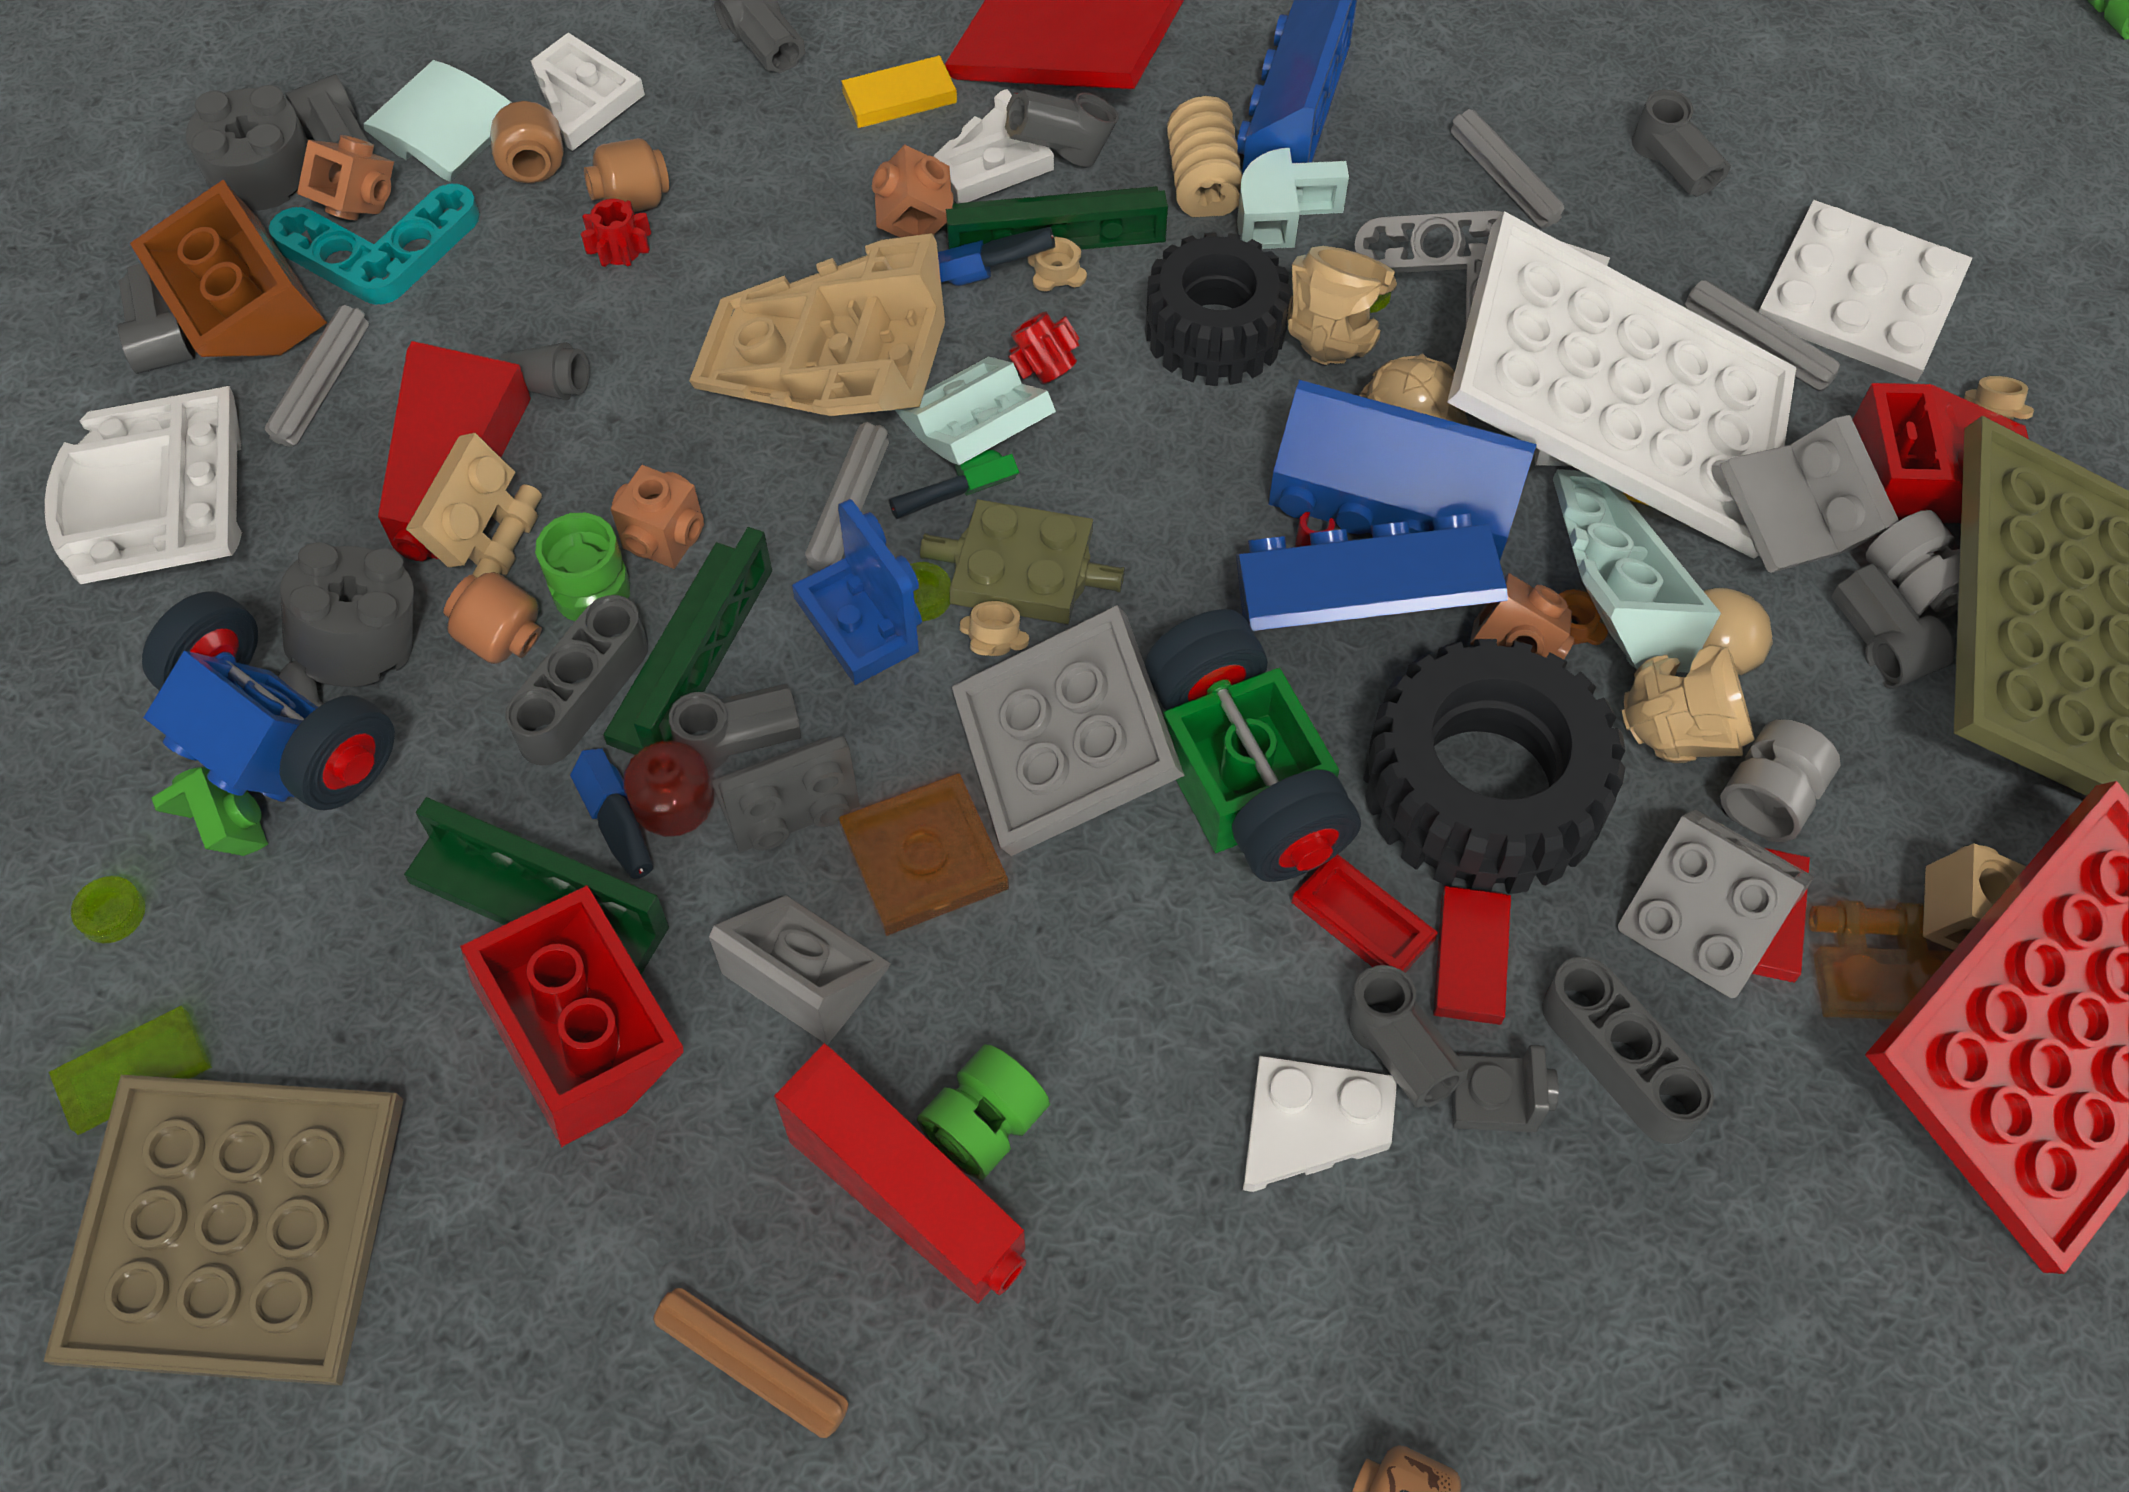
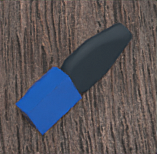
M1047 227L992 240L986 244H983L981 240L938 252L941 282L948 281L955 286H962L991 278L990 266L1018 260L1053 249L1056 245L1052 229Z
M602 748L582 750L570 776L591 818H598L599 829L611 853L631 878H642L653 870V865L640 826L630 808V805L633 803V797L618 768L609 762Z

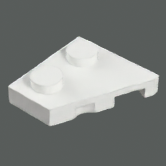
M1008 89L1000 91L994 97L995 107L983 119L974 116L962 128V132L957 138L949 140L934 155L940 162L950 166L951 192L956 203L976 200L1054 170V154L1049 147L1010 139L1005 129L1007 120L1006 107L1012 96Z

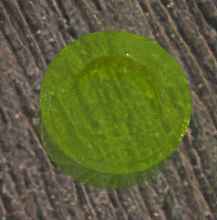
M916 562L910 564L919 584V588L913 592L914 602L920 612L922 621H929L941 616L950 606L951 580L944 569L933 563Z
M118 876L101 877L88 883L78 892L71 906V919L75 927L87 939L97 943H113L129 936L140 925L145 914V901L142 894L129 880Z

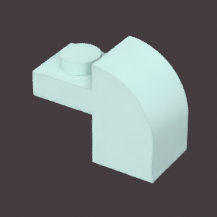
M1290 148L1272 150L1257 157L1245 169L1241 179L1237 217L1238 234L1241 235L1240 240L1248 242L1253 239L1262 244V249L1295 248L1299 215L1343 213L1349 180L1346 161L1292 163Z

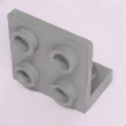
M1850 415L1832 419L1791 445L1733 457L1721 464V470L1728 483L1730 495L1738 505L1753 539L1756 552L1761 557L1766 570L1770 573L1848 552L1879 536L1899 521Z
M1695 809L1681 817L1620 920L1618 930L1729 998H1736L1744 988L1790 911L1801 900L1814 876Z

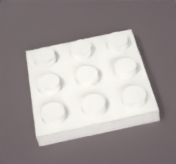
M1813 200L1759 309V313L1804 340L1918 382L1965 277L1972 257L1846 212L1840 208Z

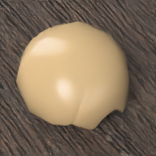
M1714 588L1705 590L1704 593L1721 614L1703 648L1708 645L1728 647L1738 675H1744L1758 668L1764 663L1773 644L1770 618L1763 606L1751 596L1733 589Z

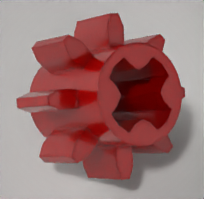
M606 199L597 203L592 208L590 214L582 216L586 230L580 234L586 254L598 253L601 266L606 267L610 263L613 265L625 264L628 267L631 266V262L640 253H649L647 236L651 234L647 214L638 213L634 215L631 201Z
M1047 311L1041 312L1022 323L1011 333L1017 345L1009 350L1011 354L1008 357L1014 363L1022 379L1035 373L1041 384L1048 383L1063 375L1077 362L1071 350L1079 346L1077 341L1080 338L1066 316L1054 323Z

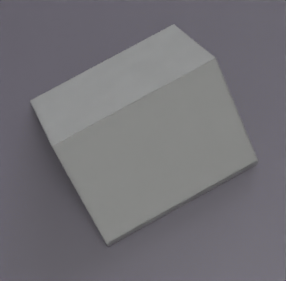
M787 895L714 925L709 936L721 973L827 1045L891 964Z

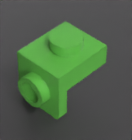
M206 767L193 768L178 774L172 780L173 785L151 798L154 808L158 812L188 818L194 817L205 849L245 856L268 845L260 824L261 810L256 800L249 794L248 790H246L244 795L239 796L217 787L208 780L207 774L210 770Z

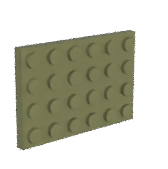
M1981 416L1965 427L1954 734L2086 796L2096 785L2117 781L2129 795V491L2014 431Z

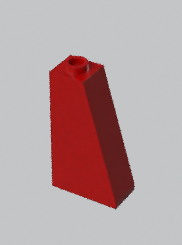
M411 341L406 352L378 518L393 549L402 556L414 561H424L427 557L438 559L406 528L459 436L476 433L500 458L502 457L531 400L519 364Z
M824 1043L774 1095L789 1142L977 1304L982 1301L991 1289L997 1295L1003 1294L1018 1278L1026 1265V1260L1020 1256L1025 1251L1024 1229L829 1046Z

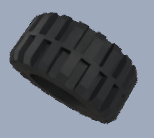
M1475 639L1473 647L1464 648L1462 642H1455L1439 647L1436 659L1430 654L1422 655L1408 665L1406 675L1397 676L1386 690L1384 702L1379 705L1364 763L1363 780L1368 783L1365 798L1369 812L1372 815L1381 814L1377 829L1387 844L1391 845L1400 840L1404 844L1401 858L1415 870H1418L1422 863L1425 862L1436 869L1433 880L1449 887L1452 886L1453 880L1456 877L1471 881V890L1491 892L1494 883H1505L1507 894L1527 892L1535 876L1545 886L1562 878L1567 866L1576 867L1587 856L1593 842L1598 839L1623 784L1626 769L1621 762L1626 751L1623 734L1618 728H1612L1617 717L1609 702L1604 697L1596 700L1593 696L1596 686L1581 671L1574 676L1566 670L1567 661L1549 652L1546 658L1531 652L1532 645L1513 641L1511 647L1497 646V639ZM1465 732H1488L1504 736L1523 746L1537 759L1546 774L1549 788L1536 795L1520 799H1499L1479 794L1459 783L1448 773L1440 762L1434 746L1448 737Z

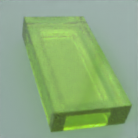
M179 1006L48 1073L70 1129L77 1135H80L109 1120L121 1075L190 1079L212 1068L189 1013L182 1006Z

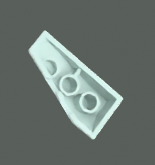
M1557 469L1553 482L1581 580L1608 632L1626 655L1627 661L1636 670L1648 659L1668 655V658L1679 659L1680 665L1677 672L1689 673L1698 651L1703 648L1721 612L1622 491L1583 471Z

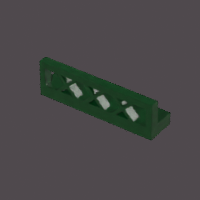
M1157 186L954 203L951 209H946L948 249L981 240L983 244H986L992 240L1051 227L1054 237L1066 238L1075 243L1081 250L1166 242L1168 204L1165 190L1158 191Z
M747 527L735 548L718 542L715 543L605 730L603 736L607 745L658 764H664L674 746L669 724V712L673 704L680 697L689 693L705 692L772 573L767 542L763 531Z
M428 797L424 799L415 812L429 838L404 873L409 884L503 925L588 885L640 974L643 973L669 929L658 896Z

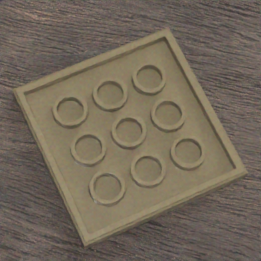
M121 1075L43 1362L60 1366L342 1386L362 1302L404 1100L397 1093Z

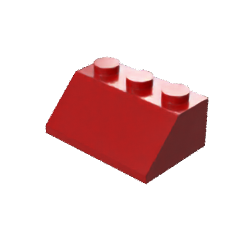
M588 885L460 946L472 986L561 1147L626 1114L684 1052L682 1043Z

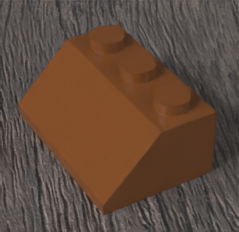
M224 180L130 242V245L191 345L201 357L282 355L327 324L261 221Z

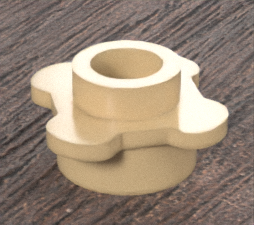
M1054 237L1055 248L1028 256V263L1034 267L1036 273L1033 276V285L1040 291H1050L1055 286L1063 285L1080 287L1086 282L1087 272L1079 264L1081 249L1066 238Z
M2002 376L1984 377L1979 381L1977 389L1965 392L1964 399L2011 420H2014V417L2029 419L2033 416L2034 412L2032 407L2025 405L2028 386L2013 378Z
M1000 601L980 603L972 609L970 616H966L960 621V631L969 635L971 639L970 649L976 654L1001 656L1008 653L1011 649L1022 650L1029 644V635L1019 629V611L1008 603Z

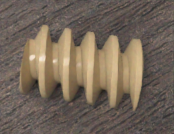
M1202 96L1192 98L1180 104L1171 113L1167 123L1174 185L1176 187V200L1182 211L1191 217L1224 216L1239 206V190L1243 176L1240 170V157L1237 154L1238 144L1235 139L1232 109L1227 102L1218 97Z

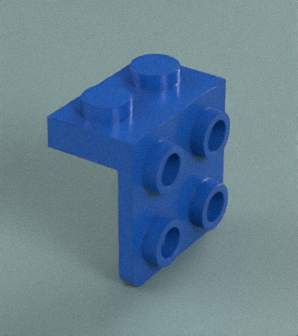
M848 499L838 504L845 558L792 585L796 602L854 685H857L919 652L917 626L922 623V619L914 602L913 592L919 588V584L910 563L902 555L895 558L887 548L885 534L876 517L871 512L862 514L853 500Z

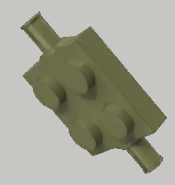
M979 499L976 501L969 527L964 531L959 540L925 533L920 548L921 559L926 558L955 563V573L950 586V604L974 608L983 602L1000 601L1014 606L1019 611L1020 616L1063 624L1070 623L1074 603L1084 592L1085 586L1121 593L1125 575V567L1090 562L1089 544L1093 532L1092 518Z

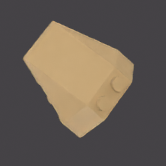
M933 234L880 240L866 245L865 251L867 255L839 266L831 258L817 263L816 266L819 273L789 283L784 275L720 299L690 377V383L694 389L827 416L920 407L945 325L937 242Z

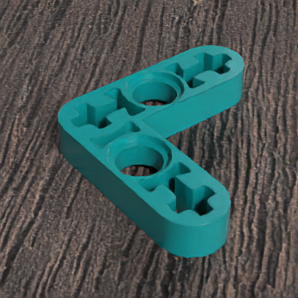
M446 184L431 191L375 244L304 207H292L276 214L270 221L269 231L274 243L284 257L359 299L378 305L393 302L402 296L475 227L479 221L480 213L473 193L469 188L460 184ZM306 230H307L308 235H309V237H310V239H311V241H312L311 245H310V243H309V241H308V238H306L305 236L301 235V234L304 233ZM412 240H430V243L421 250H403L406 244ZM334 252H352L345 261L339 263L325 262L328 256Z

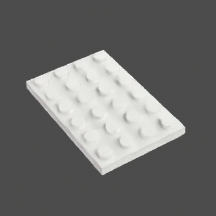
M1504 211L1491 227L1447 403L1520 440L1537 444V449L1754 559L1759 555L1754 548L1753 539L1738 505L1730 495L1728 483L1721 470V464L1733 457L1785 446L1796 367Z

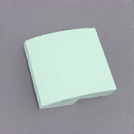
M432 60L364 123V130L397 156L407 160L413 155L438 176L451 182L491 144L490 131L492 120L501 108L512 102L473 76L445 63Z
M987 357L924 391L920 407L895 410L918 439L938 455L957 465H961L1056 412L1047 390L1022 384L1013 362L993 357Z

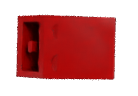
M1871 383L1853 418L1854 425L1899 521L1919 511L1931 510L1938 515L1943 523H1961L1965 427L1981 416H1984L2029 439L2026 426L1932 384Z

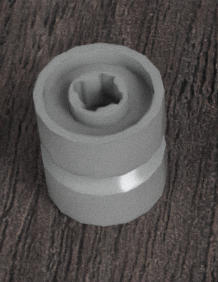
M1931 510L1919 511L1905 517L1889 527L1870 545L1866 552V561L1869 565L1874 564L1876 568L1881 567L1919 617L1933 616L1937 619H1942L1958 611L1960 549L1952 550L1955 545V537L1935 512Z
M1774 720L1765 724L1745 756L1746 761L1740 763L1720 795L1721 805L1731 820L1768 841L1787 842L1797 837L1814 810L1816 799L1821 798L1840 768V755L1831 741L1821 732L1806 724L1793 720Z

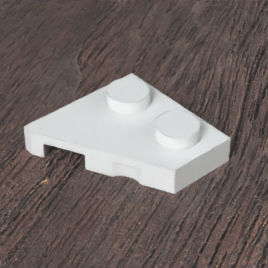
M570 33L565 34L530 60L535 78L549 109L559 122L563 140L567 148L572 151L645 95L641 78Z
M1259 1056L1243 1190L1258 1191L1266 1188V1185L1304 1172L1306 1175L1331 1168L1336 1162L1349 1158L1360 1159L1389 1150L1393 1134L1396 1080L1391 1075Z

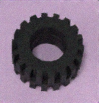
M1216 232L1204 233V238L1196 239L1192 235L1181 239L1180 247L1170 245L1163 251V259L1155 260L1151 267V276H1148L1145 333L1146 340L1151 341L1150 351L1155 359L1163 356L1164 368L1173 373L1179 367L1183 369L1182 379L1194 383L1196 376L1199 375L1206 377L1205 385L1218 386V378L1228 377L1230 385L1242 383L1244 372H1247L1251 378H1254L1263 372L1264 363L1268 366L1274 363L1277 359L1278 350H1282L1291 285L1288 284L1289 275L1286 268L1278 266L1279 258L1272 251L1263 252L1261 243L1253 239L1248 242L1240 240L1241 235L1228 233V237H1218ZM1204 305H1223V306L1230 307V308H1232V309H1228V310H1214V309L1205 308V307H1203V306H1204Z

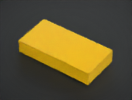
M940 55L841 80L843 95L858 128L957 103V90Z

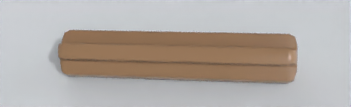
M676 1288L672 1292H668L660 1302L653 1320L656 1326L820 1438H827L838 1429L849 1407L846 1398L684 1289Z

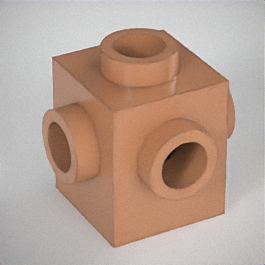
M340 135L339 143L308 140L297 194L326 205L325 212L348 220H358L359 213L379 214L384 209L385 202L391 192L390 178L394 161L373 154L374 144L351 136Z
M904 145L888 162H883L874 174L872 190L875 193L877 228L898 237H907L930 233L934 235L947 223L946 209H951L953 205L949 165L940 162L933 156H928Z
M641 465L628 484H623L617 490L612 502L611 512L623 549L641 558L651 559L673 569L676 568L688 548L697 541L704 526V517L700 510L695 486L674 472L662 473Z
M1508 573L1504 578L1507 586L1508 601L1486 603L1474 620L1470 644L1473 645L1475 639H1497V646L1511 647L1513 641L1532 645L1531 652L1547 658L1549 652L1565 659L1574 643V637L1570 635L1572 611L1567 608L1566 601L1546 586L1536 585L1533 588Z

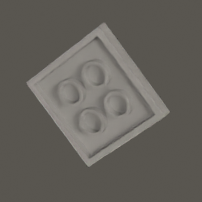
M1118 605L952 686L1000 848L1010 856L1016 855L1185 776L1127 615Z

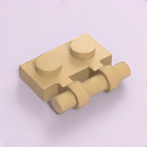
M476 433L461 435L455 442L406 530L447 567L465 565L467 559L470 558L477 565L472 574L477 578L484 573L491 572L507 575L516 559L513 553L516 544L523 532L530 533L538 518L535 509L542 498V494L533 486L521 485L513 498L505 490L515 471ZM492 516L500 525L490 540L483 533V530Z

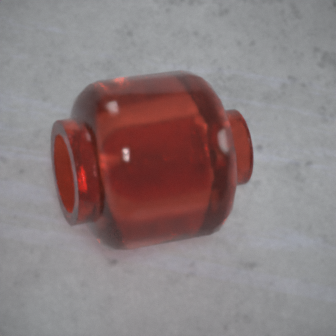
M660 741L646 746L631 758L624 772V791L637 822L650 833L663 837L682 836L696 830L707 820L714 805V788L702 756L689 745L677 741Z

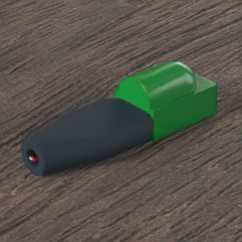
M986 450L961 465L955 464L958 475L956 477L889 498L894 517L899 519L964 493L968 496L1015 479L1020 472L1013 454L1002 457L995 450Z

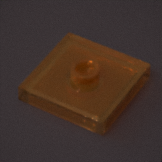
M960 773L839 817L841 830L886 936L1009 890L1008 877Z

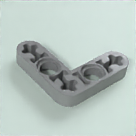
M1493 210L1375 218L1365 223L1358 231L1354 244L1356 253L1366 255L1387 265L1395 273L1467 269V326L1487 245L1484 243H1470L1471 255L1463 256L1466 242L1462 227L1470 226L1469 233L1473 238L1487 237L1490 235L1492 224L1503 212ZM1438 227L1449 229L1453 233L1454 238L1450 251L1438 258L1426 255L1423 249V241L1427 233ZM1413 229L1410 241L1414 254L1413 259H1407L1408 251L1404 247L1387 249L1385 259L1379 260L1378 255L1373 250L1368 249L1370 243L1378 242L1379 233L1386 232L1391 241L1405 242L1409 241L1406 230Z

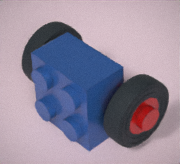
M213 591L201 592L191 595L171 607L152 628L142 653L144 674L151 684L159 690L143 718L166 735L162 742L167 748L180 756L199 761L210 770L207 774L208 780L231 794L242 796L246 790L255 791L281 802L286 801L288 796L296 797L305 805L316 810L325 811L341 807L358 797L375 781L391 755L395 739L393 723L381 709L370 701L354 695L337 697L317 707L270 670L249 666L258 643L257 623L245 607L227 595Z

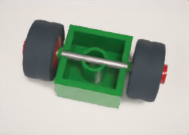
M1213 610L1191 617L1165 633L1152 646L1144 664L1153 689L1165 709L1163 717L1185 775L1176 779L1215 854L1238 845L1245 854L1246 861L1252 872L1260 880L1278 882L1310 872L1342 852L1360 831V815L1338 779V766L1279 667L1266 672L1268 666L1266 653L1259 640L1255 637L1248 621L1234 610Z

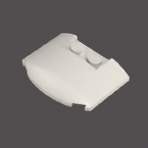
M230 386L89 411L82 417L80 423L84 429L90 432L78 444L73 445L64 442L60 448L47 481L44 512L51 544L58 557L69 568L75 580L80 584H86L232 556L242 535L236 522L237 451L241 450V438L234 395Z

